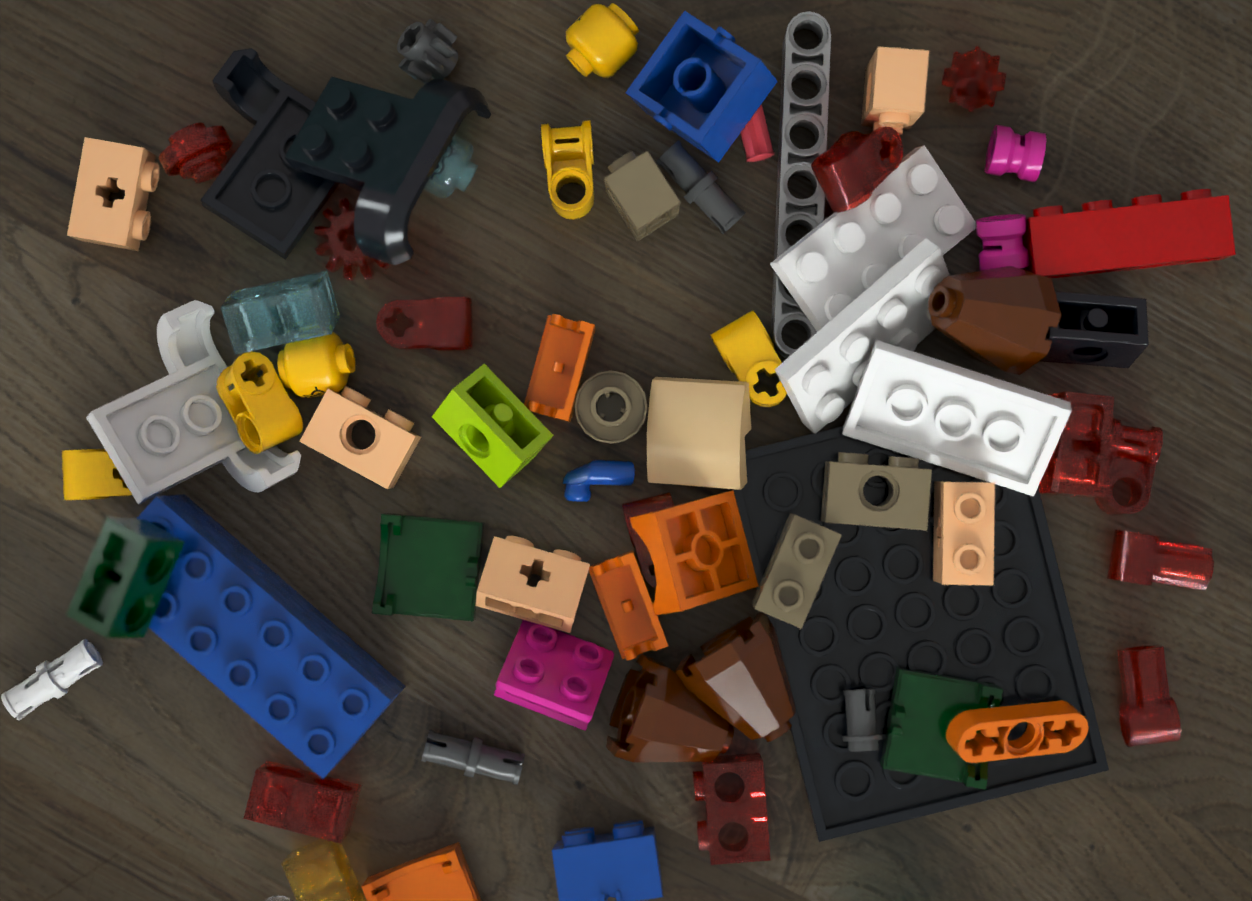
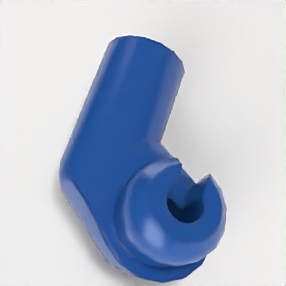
M595 460L567 472L562 484H566L564 497L567 501L587 502L591 498L590 485L631 486L635 476L634 464L631 461Z

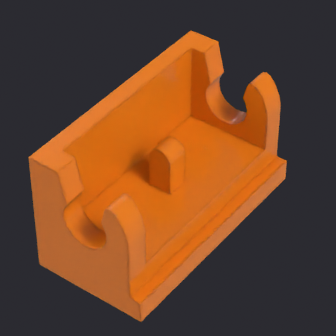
M557 314L548 315L524 405L531 412L567 422L571 421L577 392L581 385L596 329L595 324L566 319Z
M634 550L591 565L589 573L621 658L632 660L644 652L650 650L657 651L668 647L667 637L659 616L654 613L653 600Z

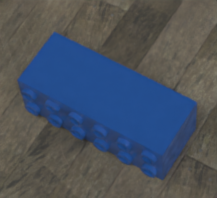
M185 494L156 496L137 519L146 520L185 541L149 628L318 776L324 779L343 760L406 686Z

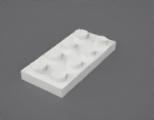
M925 145L913 149L772 261L770 265L818 332L925 238H928L940 247L941 253L944 255L976 229V222Z
M928 238L921 241L775 369L802 423L814 434L827 423L836 420L843 410L853 402L876 340L914 351L917 345L936 329L932 325L928 310L929 297L934 287L950 275L940 247Z
M876 340L843 425L842 435L1034 496L1071 414V402Z

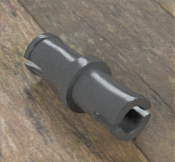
M679 140L656 161L684 190L686 195L683 198L689 204L694 201L720 229L722 234L730 229L746 213L715 182L718 179L713 171L707 173L682 146Z
M429 730L421 761L464 770V776L471 778L476 773L518 785L525 753H516L482 744L483 739L473 737L472 741Z

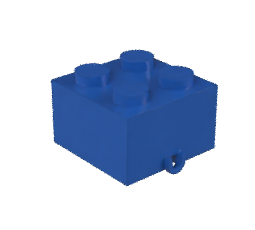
M684 10L625 93L656 122H660L669 131H673L719 163L778 81L759 58L734 43L736 39L728 31L720 26L714 30Z
M631 820L615 823L614 828H612L613 833L595 835L594 827L565 831V835H562V840H558L552 849L559 901H608L607 898L609 897L616 898V901H641L662 898L663 882L655 827L644 828L643 820Z

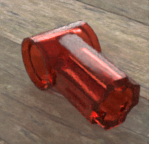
M1122 530L1114 531L1107 574L1108 579L1152 586V582L1206 591L1207 585L1212 579L1214 568L1212 549L1192 544L1160 541V537Z
M1142 645L1117 650L1124 703H1120L1119 722L1125 745L1127 747L1179 741L1181 737V723L1177 705L1169 694L1164 647L1161 645Z

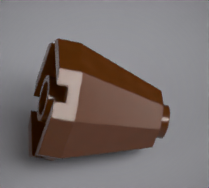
M1012 266L947 276L934 287L928 301L931 322L935 328L978 361L1016 375H1021L1048 355L1052 341L1045 339L1049 326L1057 328L1061 316L1052 279Z
M763 612L757 613L754 620L750 616L744 618L712 637L700 646L704 653L701 659L696 662L692 654H690L680 662L675 670V673L687 690L751 740L764 737L767 742H770L782 736L792 727L789 719L796 712L794 699L775 627Z
M641 654L636 662L643 668L640 672L633 669L629 670L613 707L609 725L618 728L617 739L608 736L607 749L615 757L630 762H713L719 753H726L733 739V725H730L727 720L687 690L677 674L665 664Z

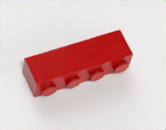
M1198 189L1180 193V201L1162 202V195L1154 194L1132 198V206L1113 208L1112 200H1100L1082 204V212L1064 213L1062 205L1033 209V217L1026 219L1027 231L1023 235V246L1029 250L1030 265L1024 269L1050 279L1217 261L1234 256L1236 253L1229 195L1212 197L1211 189Z

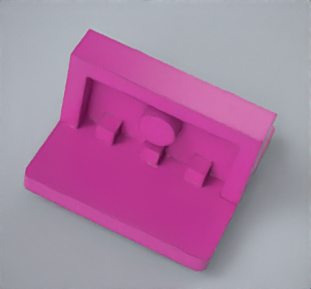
M522 620L498 676L494 696L586 731L612 664L614 652L559 630Z

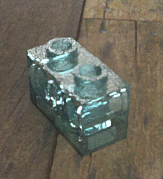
M328 271L235 290L231 292L220 307L235 355L330 335L340 319Z

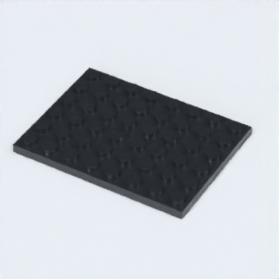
M843 426L746 450L747 484L741 490H731L735 494L758 585L762 580L790 513L842 535L802 629L766 614L775 627L796 707L794 716L789 719L792 724L790 730L819 842L1109 770L1039 487L1035 495L1031 496L995 484L994 585H942L933 581L934 481H988L919 459V469H932L927 531L825 523L821 521L825 462H838L839 452L868 454V465L888 466L889 456L913 457L842 435ZM873 476L868 479L863 488L865 499L872 505L884 502L889 492L886 481L879 476ZM897 667L995 684L1003 689L999 707L1061 700L1067 701L1088 722L1086 738L1072 751L988 761L986 790L967 787L962 782L887 770L880 766ZM876 689L877 734L883 735V739L878 740L879 750L848 751V742H844L842 736L847 735L843 690ZM1027 722L1015 725L1009 732L1008 741L1021 737L1027 729Z

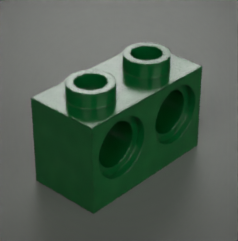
M107 517L66 615L105 638H145L185 541L146 520Z

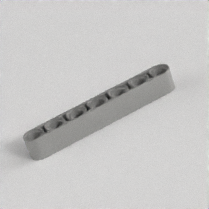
M811 11L801 12L792 18L787 26L782 44L774 260L791 247L785 235L788 227L796 224L803 225L810 232L824 221L831 30L830 25L823 16ZM809 29L816 33L820 44L814 49H802L796 44L793 35L798 30ZM798 78L810 79L817 87V96L807 100L799 98L792 90V82ZM796 127L808 128L815 136V145L810 149L797 148L790 140V131ZM799 175L808 178L813 184V195L807 199H798L792 196L787 185L790 178ZM773 269L771 340L776 352L788 358L798 349L789 348L783 342L781 333L784 325L792 322L801 324L807 331V341L817 331L794 298L787 295L783 282Z

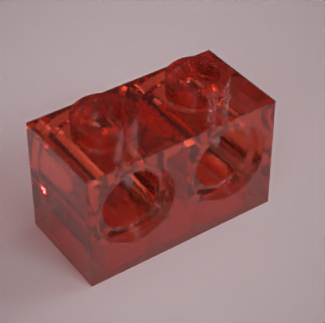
M1067 391L1047 394L1071 402V414L1038 486L1040 494L1081 498L1107 497L1114 396Z
M761 754L717 756L713 762H702V771H693L695 802L705 801L706 820L697 821L699 851H709L711 865L771 861L764 767ZM726 772L738 774L742 778L740 790L733 795L719 793L715 789V782L721 774ZM730 822L742 824L746 828L743 840L737 844L724 843L719 838V832L725 824Z
M266 761L256 769L243 819L341 844L350 833L362 785L329 776L322 779L316 773Z

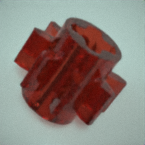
M979 46L963 55L955 52L951 64L952 68L944 69L942 79L943 86L951 87L948 101L950 103L957 102L960 106L967 108L969 112H973L974 109L980 108L985 104L993 107L997 91H1003L1005 88L1007 75L1003 72H997L1000 56L992 57L987 52L982 51Z

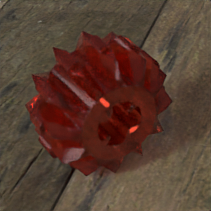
M342 198L339 200L341 215L337 216L329 208L323 211L324 217L332 222L330 228L316 226L314 229V233L317 236L328 239L327 242L319 244L315 248L316 254L319 256L332 255L325 266L331 273L338 271L344 265L343 278L347 281L354 280L358 266L363 277L366 280H372L374 278V271L371 266L373 262H376L384 270H387L391 264L365 256L358 245L355 251H351L353 246L346 242L347 235H355V211L347 198Z

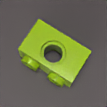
M485 363L454 387L432 416L499 488L529 464L553 437V434Z

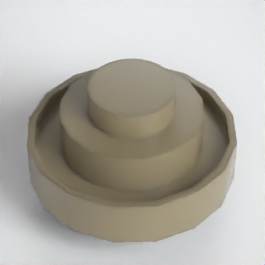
M610 370L596 373L583 383L577 392L574 408L577 422L587 435L596 441L613 444L626 441L637 434L645 422L648 406L645 392L635 379L626 373Z

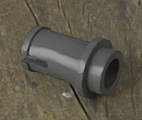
M876 689L843 690L847 735L842 736L844 742H848V751L879 750L878 740H882L883 735L877 734Z

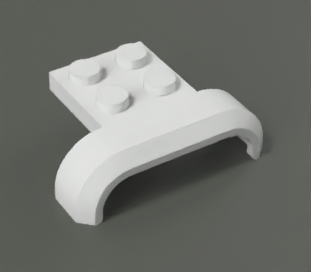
M197 300L164 313L158 321V347L169 375L91 411L86 417L138 505L221 462L241 486L252 492H262L298 472L301 459L299 451L285 453L277 446H274L259 454H254L242 442L236 424L223 400L219 397L216 388L217 378L227 366L217 351L210 332V319L214 315V309L211 305ZM234 384L229 386L230 391L235 387Z

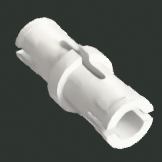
M83 639L52 662L46 660L36 666L34 674L1 695L2 702L11 716L21 720L44 702L53 697L58 699L68 693L69 686L103 665L102 658L94 645L88 642L87 639Z

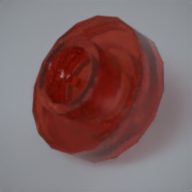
M203 122L195 123L171 135L168 139L170 146L160 153L158 159L167 175H181L183 179L193 178L195 183H202L221 173L222 168L220 165L226 160L227 156L225 153L231 149L233 142L223 125L206 128Z

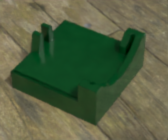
M393 513L381 514L380 558L372 614L391 616L393 614L474 621L484 522Z
M897 667L880 766L887 770L962 782L967 787L986 790L988 761L979 763L964 761L948 744L946 731L952 719L961 712L999 707L1003 689L991 683Z

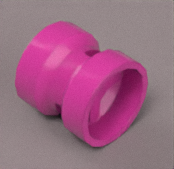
M995 125L987 148L985 173L1002 176L1006 172L1016 173L1019 180L1035 183L1039 177L1044 160L1046 134L1029 131L1022 136L1014 133L1011 127Z
M996 215L976 220L977 236L982 239L983 250L978 255L979 269L981 271L1007 266L1021 269L1030 265L1029 250L1023 246V235L1027 231L1026 215Z

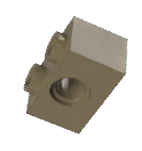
M631 151L608 166L610 174L604 178L606 194L637 242L679 215L681 202L648 151L638 157Z
M839 452L838 462H825L821 511L822 522L927 531L932 469H919L918 458L889 456L888 466L868 465V454ZM873 476L883 478L889 489L885 501L878 505L870 504L863 494L866 481Z
M790 513L751 603L753 608L802 629L842 535Z

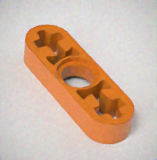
M1062 700L974 709L961 712L952 719L946 731V739L954 751L964 761L969 763L1057 754L1072 751L1084 741L1088 733V722L1071 703ZM1027 722V729L1024 734L1016 740L1008 741L1011 729L1019 723Z

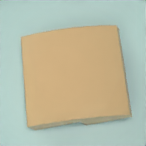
M655 377L652 379L647 420L648 483L741 490L747 484L745 435L751 430L749 382Z

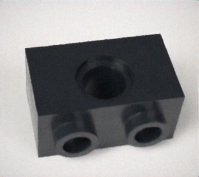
M1055 291L1061 316L1057 328L1051 326L1048 328L1045 339L1051 340L1052 344L1048 355L1040 361L1129 368L1149 345L1146 299Z

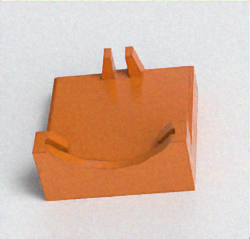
M733 490L630 518L632 528L647 546L654 564L656 592L653 609L655 615L681 612L759 587Z
M459 842L367 877L362 885L367 901H482Z

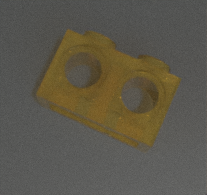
M337 832L291 851L281 862L297 901H366Z

